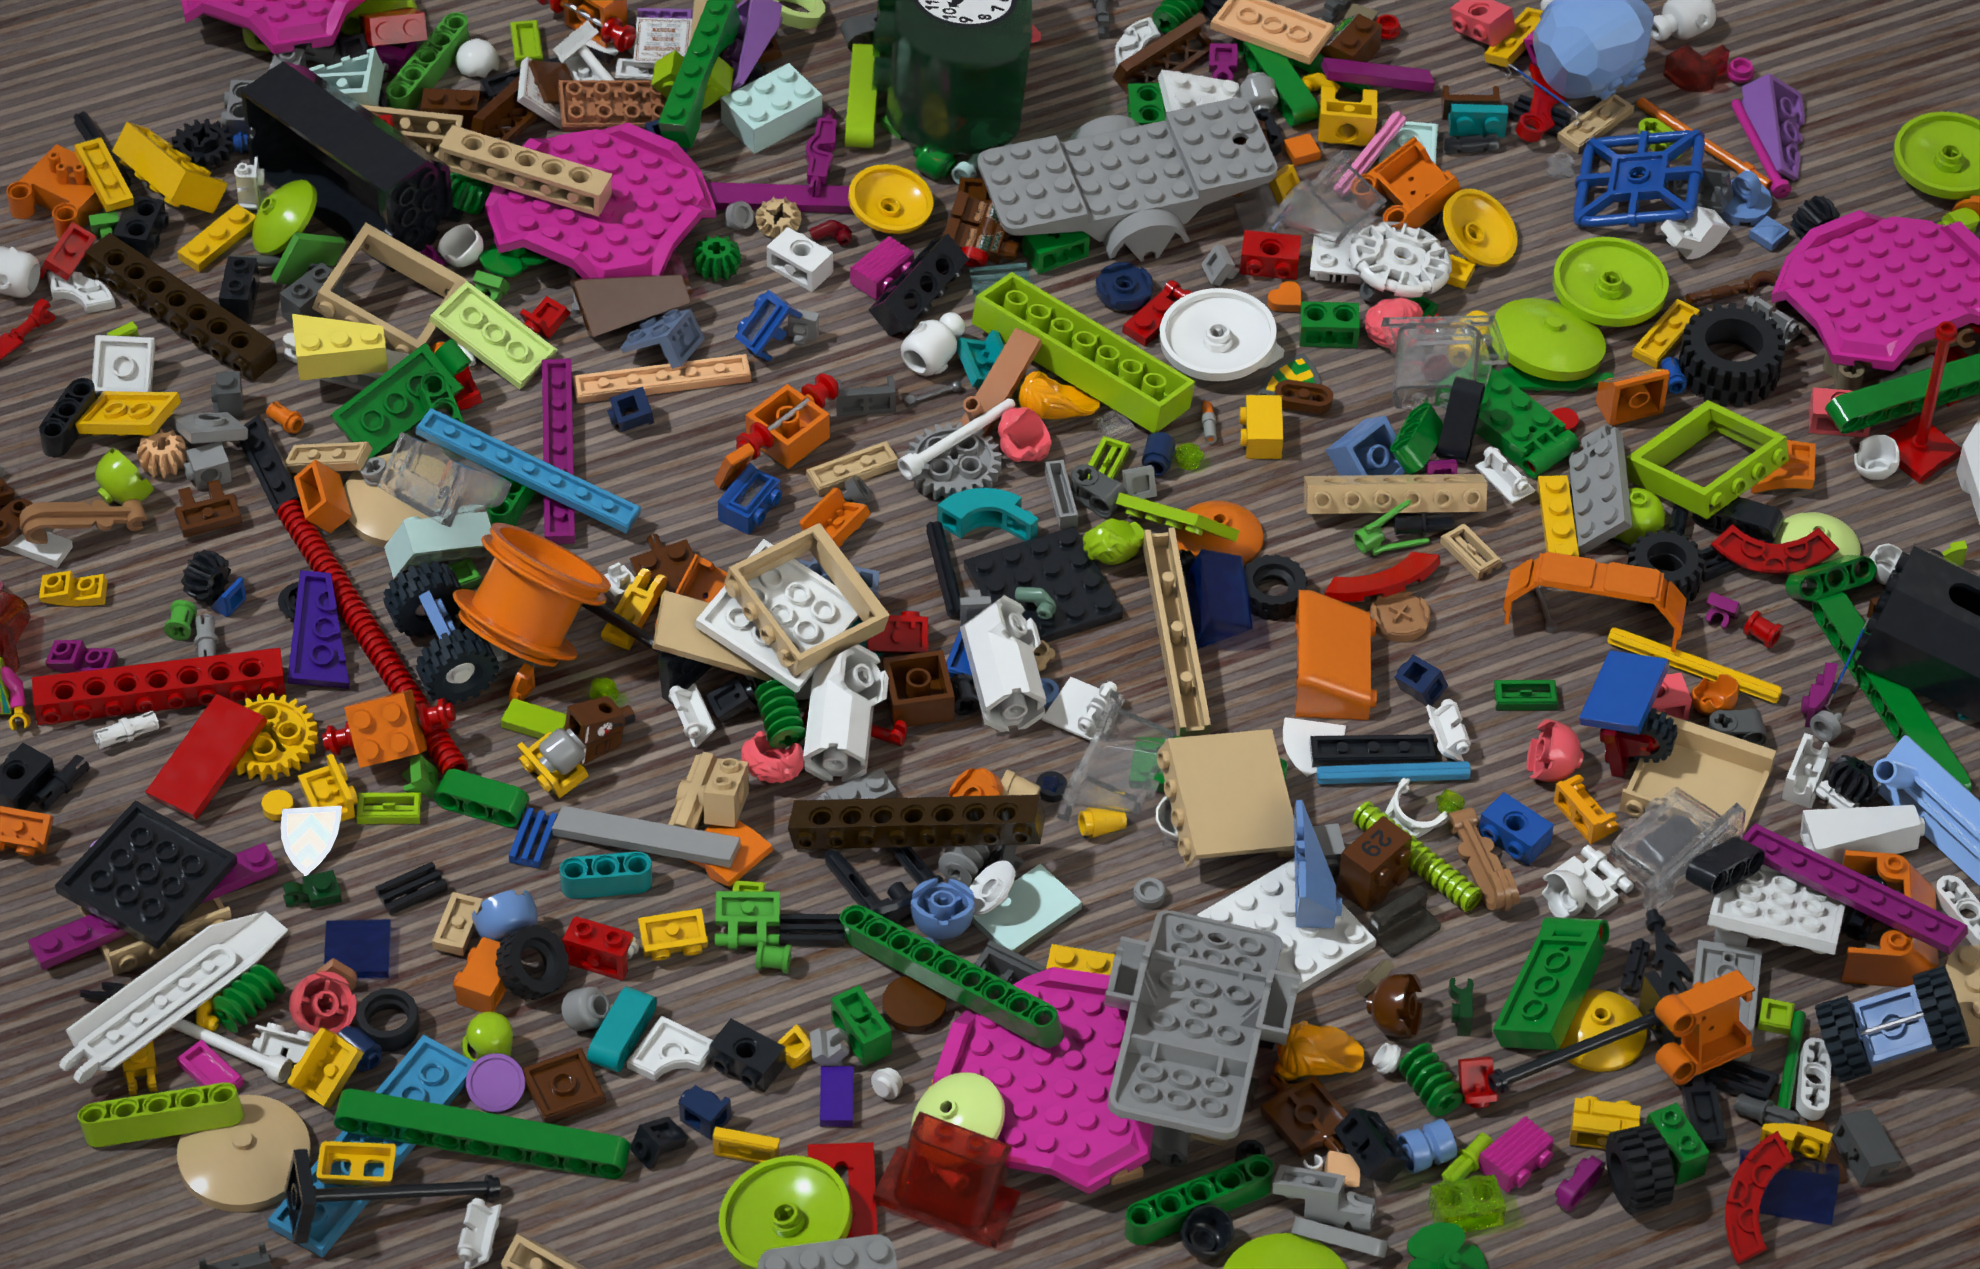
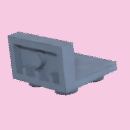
M673 309L663 316L657 318L651 316L639 321L637 329L627 335V340L620 348L625 353L660 344L663 355L668 359L673 369L681 367L705 340V337L691 309L683 311Z

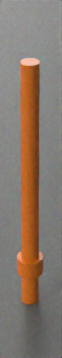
M1644 97L1638 99L1636 103L1638 108L1660 120L1674 131L1693 130ZM1707 138L1704 139V151L1737 171V175L1745 170H1750L1757 175L1761 184L1766 189L1771 187L1772 181L1759 173L1754 165L1747 161L1742 162Z

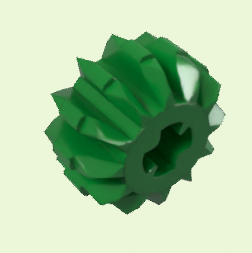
M455 172L450 173L453 207L469 214H480L482 209L485 208V203L490 193L489 189L484 184L468 176Z
M717 234L715 238H711L706 235L704 241H697L694 253H692V261L694 262L696 273L702 274L704 280L714 278L715 282H717L718 278H723L728 281L730 275L737 274L741 263V254L737 242H732L729 236L720 238Z

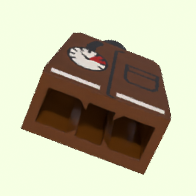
M608 696L568 706L564 730L566 731L570 728L586 746L583 749L585 758L580 764L583 766L617 748L622 742L624 726L635 722V714L629 705L619 708Z

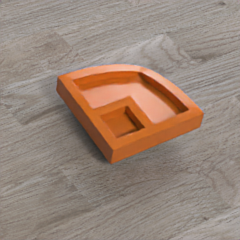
M1787 440L1789 461L1751 487V493L1784 488L1813 490L1816 444Z

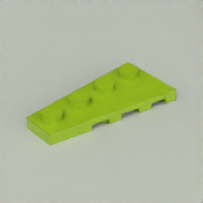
M1120 492L1115 503L1127 508L1125 513L1142 519L1145 514L1146 520L1161 525L1163 520H1165V525L1182 530L1183 526H1185V531L1200 536L1205 532L1236 542L1240 531L1195 513Z

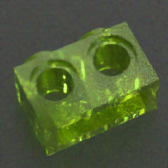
M1495 1174L1487 1176L1476 1175L1469 1179L1455 1182L1444 1181L1430 1188L1428 1206L1434 1223H1455L1463 1229L1464 1233L1502 1226L1504 1223L1506 1205Z

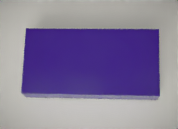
M821 1066L820 1127H853V1066Z

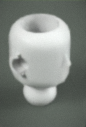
M1668 0L1663 6L1662 15L1654 16L1651 36L1658 41H1664L1670 35L1679 40H1687L1713 27L1716 21V9L1713 1Z
M0 246V294L17 298L30 296L35 291L40 279V263L34 255L16 250L14 247Z
M948 312L943 314L939 321L931 319L919 322V325L901 344V356L907 367L922 376H930L945 371L948 368L947 362L957 351L956 338H959L965 331L964 320L958 314Z

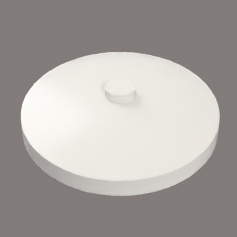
M1226 288L1204 289L1180 298L1168 308L1160 324V345L1164 356L1170 364L1188 376L1206 381L1235 380L1257 371L1272 356L1276 346V323L1270 310L1261 301L1247 293Z

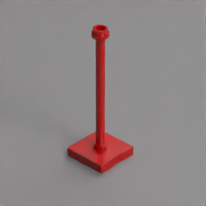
M1949 321L1941 322L1934 332L1938 343L1921 415L1916 416L1888 435L1895 439L1899 447L1900 463L1898 467L1919 484L1934 475L1942 467L1959 458L1962 450L1960 446L1931 424L1950 343L1957 339L1958 335L1956 326Z

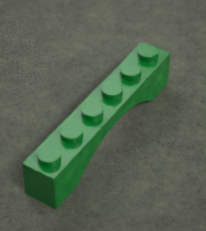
M707 0L658 121L662 137L676 142L680 147L692 148L700 128L704 95L711 71L721 52L728 45L734 43L740 28L741 20L735 0Z

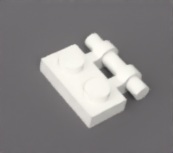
M1586 845L1581 851V855L1587 859L1585 863H1582L1573 856L1553 871L1566 870L1580 877L1586 885L1587 891L1584 909L1596 918L1618 902L1619 894L1614 891L1619 887L1625 893H1629L1633 889L1634 883L1627 878L1628 875L1620 867L1615 868L1609 863L1607 856L1602 851H1596L1590 845ZM1600 870L1608 878L1603 881L1595 872Z

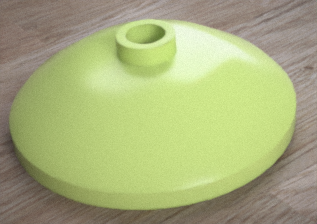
M1805 512L1787 517L1772 543L1783 544L1798 540L1819 527L1839 548L1837 553L1822 563L1846 555L1861 554L1859 539L1847 524L1833 516L1817 512ZM1832 571L1828 577L1829 583H1832L1833 581Z
M956 1073L937 1081L923 1094L914 1110L911 1128L915 1145L927 1159L943 1166H959L977 1159L994 1144L1002 1130L1005 1118V1105L1002 1095L989 1079L975 1073Z

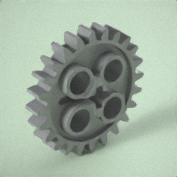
M947 422L944 429L935 424L934 432L925 428L924 437L916 435L915 443H909V451H906V454L921 453L963 427L962 422H959L956 428H952L950 422ZM982 429L924 464L921 474L909 481H914L915 489L923 487L924 496L932 492L933 500H937L940 496H945L946 499L955 493L968 489L992 488V482H998V475L1001 473L1002 453L999 452V445L993 444L992 436L984 438V430Z

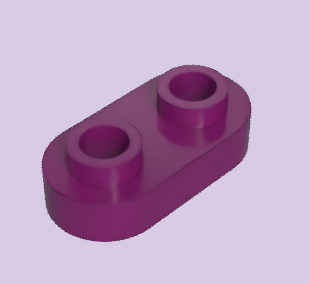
M1594 1155L1588 1159H1581L1570 1180L1564 1179L1555 1191V1196L1557 1197L1556 1205L1567 1212H1571L1598 1182L1605 1169V1163Z

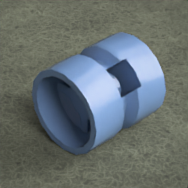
M1443 1119L1424 1124L1421 1131L1419 1129H1410L1397 1135L1398 1143L1411 1160L1405 1167L1411 1174L1427 1170L1429 1167H1432V1162L1436 1165H1441L1457 1158L1455 1138L1450 1127Z

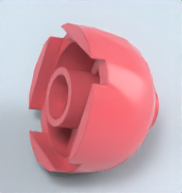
M1544 719L1536 729L1542 731L1539 738H1532L1527 754V771H1533V775L1530 778L1550 783L1564 781L1583 762L1584 753L1581 751L1578 735L1568 725L1555 720Z
M327 971L308 975L294 987L289 1001L290 1014L297 1027L301 1031L315 1035L321 1027L338 1034L341 1029L349 1026L356 1014L357 1000L355 994L352 995L351 989L347 986L350 985L348 981L337 973Z

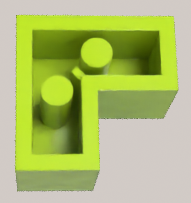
M676 50L656 61L651 86L667 99L684 59V56ZM720 57L717 58L711 71L702 110L731 92L734 69Z

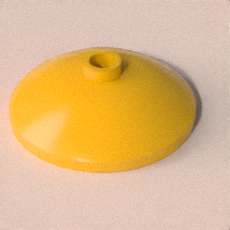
M889 164L870 166L860 171L850 184L848 201L853 213L864 224L880 232L890 234L912 232L923 226L932 213L933 195L929 186L920 176L906 168Z
M1462 189L1454 193L1447 200L1443 209L1444 227L1452 245L1461 255L1476 264L1486 267L1500 266L1514 255L1518 241L1516 227L1507 210L1494 197L1480 190Z
M1588 989L1559 1050L1643 1015L1631 1001L1617 993L1601 989ZM1647 1029L1568 1060V1062L1579 1068L1594 1072H1610L1622 1069L1634 1062L1642 1053L1646 1043Z

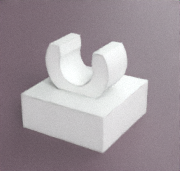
M619 562L608 567V573L604 575L611 583V587L606 594L615 605L619 603L628 585H631L635 579L625 565L621 566Z

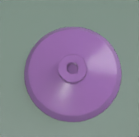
M500 1053L487 1054L476 1060L470 1067L466 1077V1089L470 1099L479 1108L490 1112H500L514 1106L520 1100L525 1088V1076L520 1065L513 1058Z

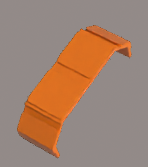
M1545 552L1544 554L1540 553L1539 557L1535 560L1529 559L1510 572L1503 612H1506L1504 620L1506 625L1509 624L1514 600L1537 586L1552 587L1654 604L1674 627L1671 651H1676L1677 640L1680 641L1687 599L1671 581L1668 582L1664 578V573L1657 569L1615 562L1609 564L1599 563L1590 558Z

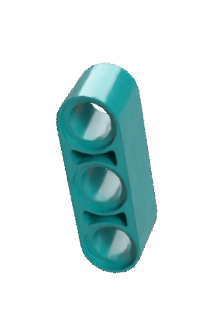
M643 852L570 857L562 861L559 868L561 891L566 897L571 899L640 894L648 891L653 882L652 861Z
M625 986L589 1046L587 1053L588 1062L619 1073L652 1019L657 1005V997Z

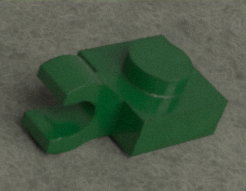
M333 870L302 877V884L298 882L283 884L285 893L283 898L286 907L309 902L312 909L342 902L341 891Z
M1451 978L1449 981L1448 993L1452 999L1457 1001V1004L1452 1003L1451 1023H1457V1036H1470L1473 1021L1472 993L1474 987L1472 979H1468L1467 987L1464 989H1460L1455 985V978Z

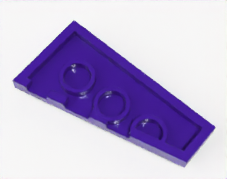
M300 570L288 684L349 689L350 683L331 573Z

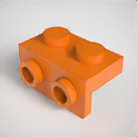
M833 488L800 520L799 525L802 531L820 523L836 545L841 547L844 541L861 527L862 523L871 513L867 505L847 502L840 488Z
M0 806V851H4V848L7 847L16 849L15 853L28 857H34L35 852L45 854L54 817L49 814Z

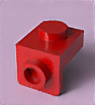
M548 296L542 300L532 313L525 309L519 312L525 322L524 324L528 328L547 339L551 338L571 314L567 307Z
M468 366L461 373L454 376L458 383H461L464 387L461 392L454 396L459 411L470 409L474 405L483 403L481 394Z
M1487 1056L1458 1059L1460 1093L1464 1096L1463 1101L1466 1104H1470L1472 1108L1489 1107L1490 1102L1499 1101L1498 1093H1494L1491 1090L1487 1080V1076L1492 1074L1493 1058Z

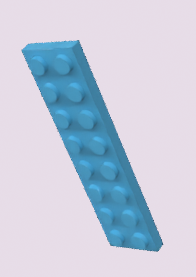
M423 1035L375 1093L449 1106L466 1086L467 1073L474 1061ZM344 1131L334 1140L335 1142L394 1144L396 1146L393 1172L416 1146L415 1144ZM318 1160L311 1168L313 1185L316 1189L368 1187L323 1184L316 1176ZM334 1162L331 1168V1175L349 1176L351 1163ZM382 1163L366 1164L364 1176L383 1177L385 1165ZM285 1198L267 1220L268 1228L293 1241L287 1200ZM370 1200L317 1202L308 1242L299 1245L323 1258Z

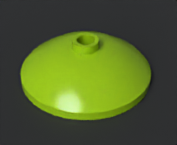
M306 180L289 182L272 192L261 203L252 229L253 246L257 252L262 255H276L287 248L295 232H303L313 215L317 202V192L311 183Z

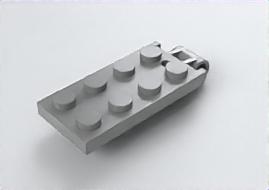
M1604 424L1581 439L1583 450L1578 453L1571 452L1569 454L1578 549L1584 553L1632 527L1623 434L1619 429L1610 424Z
M1715 928L1714 942L1698 940L1692 987L1696 982L1704 984L1734 970H1738L1755 988V991L1752 992L1751 1001L1746 1002L1742 997H1739V1021L1752 1033L1753 1043L1762 949L1746 947L1748 941L1747 934L1732 930L1722 931ZM1752 1052L1734 1060L1750 1063Z

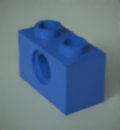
M1505 792L1481 814L1479 824L1481 836L1492 839L1495 845L1506 851L1512 858L1520 860L1527 866L1551 844L1554 829L1553 823Z

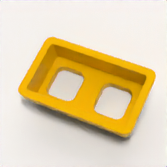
M324 1141L320 1145L316 1176L323 1184L389 1186L393 1177L396 1146L384 1143ZM336 1161L350 1162V1175H331L332 1164ZM368 1163L384 1164L383 1177L364 1176L365 1165Z

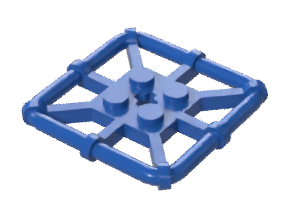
M1698 129L1650 133L1647 130L1641 131L1640 134L1589 139L1583 151L1580 174L1575 181L1577 192L1573 210L1574 224L1580 228L1617 225L1638 227V224L1665 222L1666 220H1689L1692 218L1697 206L1699 185L1704 177V170L1702 169L1705 150L1704 133ZM1674 143L1664 151L1648 152L1650 144ZM1638 145L1637 153L1616 154L1609 149L1611 147ZM1693 146L1691 166L1669 168L1671 161ZM1598 154L1611 164L1610 172L1591 174L1594 155ZM1689 180L1686 202L1666 189L1667 181ZM1608 186L1607 192L1586 206L1588 190L1591 187ZM1661 199L1675 210L1639 212L1640 200ZM1630 201L1628 213L1595 216L1614 202Z

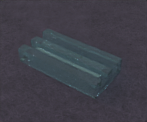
M1027 263L969 268L973 295L980 294L1011 272L1030 282Z

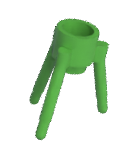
M1409 499L1373 523L1353 533L1358 549L1362 553L1371 551L1373 556L1385 551L1428 544L1430 539L1423 538L1381 545L1385 537L1380 527L1411 504Z

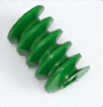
M1163 0L1152 14L1153 23L1163 34H1167L1197 15L1198 11L1204 6V0Z
M770 680L761 684L755 691V698L761 712L760 716L764 722L763 726L769 745L772 748L783 749L805 739L806 730L803 728L804 722L800 717L801 712L797 707L798 702L794 697L795 692L777 680Z
M255 964L250 968L249 972H244L241 975L240 980H235L231 984V988H225L221 996H216L212 1000L214 1014L219 1018V1022L224 1028L230 1032L237 1033L238 1028L235 1022L241 1026L247 1025L248 1021L244 1014L250 1018H255L257 1012L254 1006L260 1010L266 1009L267 1006L264 999L274 1002L276 997L273 990L278 994H283L285 992L284 985L270 969L263 965Z
M1423 1043L1411 1049L1404 1056L1399 1065V1071L1406 1078L1409 1086L1413 1087L1414 1093L1419 1096V1100L1426 1106L1429 1114L1435 1117L1443 1116L1453 1111L1462 1102L1464 1096L1461 1093H1457L1460 1085L1457 1081H1452V1074L1446 1071V1066L1443 1062H1439V1056L1437 1053L1432 1052L1433 1048L1430 1043Z

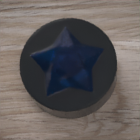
M1049 771L1038 777L1036 784L1041 786L1039 794L1041 800L1055 803L1064 799L1067 794V780L1062 774Z

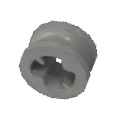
M380 457L368 459L362 470H360L365 483L369 486H379L390 477L387 464Z

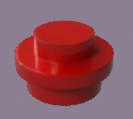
M1384 14L1375 21L1382 24V39L1389 40L1399 36L1401 25L1395 16Z

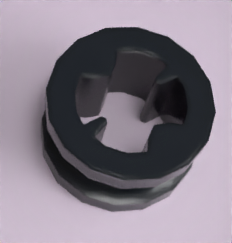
M1251 1139L1240 1142L1236 1148L1235 1162L1247 1158L1246 1153L1265 1155L1264 1146L1260 1142Z

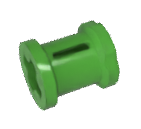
M176 600L171 604V617L165 623L164 632L168 637L182 641L188 639L191 635L192 629L190 625L197 616V607L189 601Z
M759 941L755 969L761 970L763 967L780 969L783 973L788 974L792 956V945L787 944L785 947L766 945L764 941Z

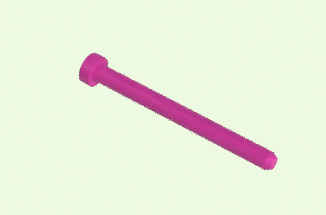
M1738 99L1732 100L1731 107L1768 178L1772 181L1771 193L1778 199L1786 197L1791 192L1788 180L1782 179L1745 112L1742 102Z

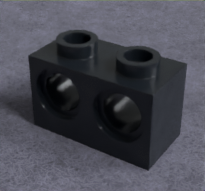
M133 195L134 205L124 208L113 235L145 257L150 258L153 250H156L159 246L162 230H165L168 226L169 213L165 211L164 200Z
M1354 1108L1333 1129L1367 1179L1390 1183L1411 1162L1378 1112Z

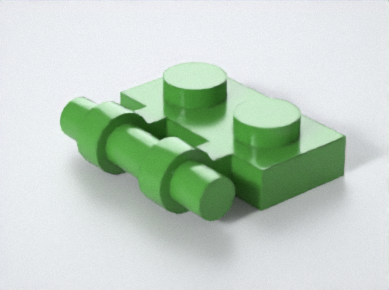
M716 891L715 924L716 926H728V933H715V946H728V949L738 950V946L758 947L759 941H764L766 945L779 947L780 935L767 934V926H780V892ZM738 926H757V934H738Z

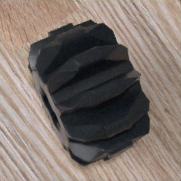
M1815 195L1810 201L1805 200L1804 204L1798 207V211L1792 215L1793 220L1790 226L1801 240L1810 229L1839 218L1840 213L1832 201L1824 196L1818 197Z
M204 549L202 552H195L193 559L187 561L188 566L183 570L185 574L181 579V583L184 585L183 592L187 593L188 596L197 601L209 603L211 600L216 601L219 593L225 592L224 587L230 582L228 576L231 573V569L228 568L229 561L224 559L223 556Z
M1842 755L1838 757L1835 763H1832L1829 774L1826 777L1829 786L1835 789L1836 793L1841 794L1844 799L1848 798L1854 803L1867 804V802H1871L1880 790L1881 782L1877 781L1874 777V767L1865 763L1864 760L1857 759L1855 756Z

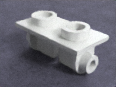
M255 157L254 165L240 163L235 168L234 174L236 186L238 187V204L248 211L257 209L258 212L261 203L267 198V189H262V186L265 184L264 168H259L258 157Z
M1488 447L1483 453L1485 460L1475 465V468L1511 504L1535 492V489L1528 483V478L1522 476L1501 455V451L1498 448Z
M695 683L687 690L678 685L673 686L669 690V700L674 703L682 721L684 734L689 737L693 748L696 749L716 730L715 725Z
M1445 699L1437 709L1427 705L1426 708L1430 717L1429 724L1435 731L1438 740L1437 747L1444 757H1450L1457 762L1464 761L1461 754L1469 751L1471 742L1465 726L1460 723L1462 717L1457 703L1453 702L1452 699Z
M267 1023L266 1027L256 1025L255 1028L261 1033V1037L254 1039L252 1049L268 1057L270 1055H282L284 1048L288 1049L286 1057L296 1064L301 1060L309 1047L310 1039L314 1035L300 1030L297 1035L285 1032V1027L274 1023Z
M475 1198L467 1205L464 1224L469 1228L462 1229L456 1250L459 1254L458 1258L465 1262L464 1269H472L489 1261L493 1251L492 1244L495 1232L499 1226L501 1204L488 1208L485 1206L484 1200Z

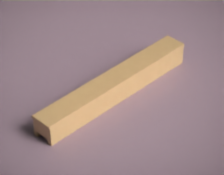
M1168 528L1166 533L1151 534L1150 529L1144 530L1143 551L1176 734L1180 737L1210 735V716L1175 528Z

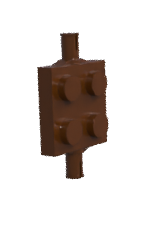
M653 534L654 540L649 535L647 542L651 551L630 558L635 576L638 575L642 568L651 571V580L645 589L647 591L658 574L664 575L668 579L664 590L675 593L694 557L690 545L686 539L662 546L658 534ZM661 597L657 598L658 601L654 607L660 606Z
M1275 1072V1076L1272 1074L1268 1082L1277 1090L1278 1094L1261 1105V1114L1299 1158L1322 1146H1325L1329 1151L1346 1153V1148L1336 1139L1337 1134L1333 1129L1348 1113L1320 1081L1313 1075L1301 1083L1289 1085L1279 1072Z

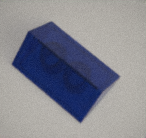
M1201 549L1186 575L1190 613L1197 649L1253 629L1243 558L1238 555Z
M1740 1149L1737 1170L1751 1150ZM1793 1157L1794 1161L1780 1170L1766 1187L1761 1199L1759 1214L1832 1225L1840 1179L1839 1165Z

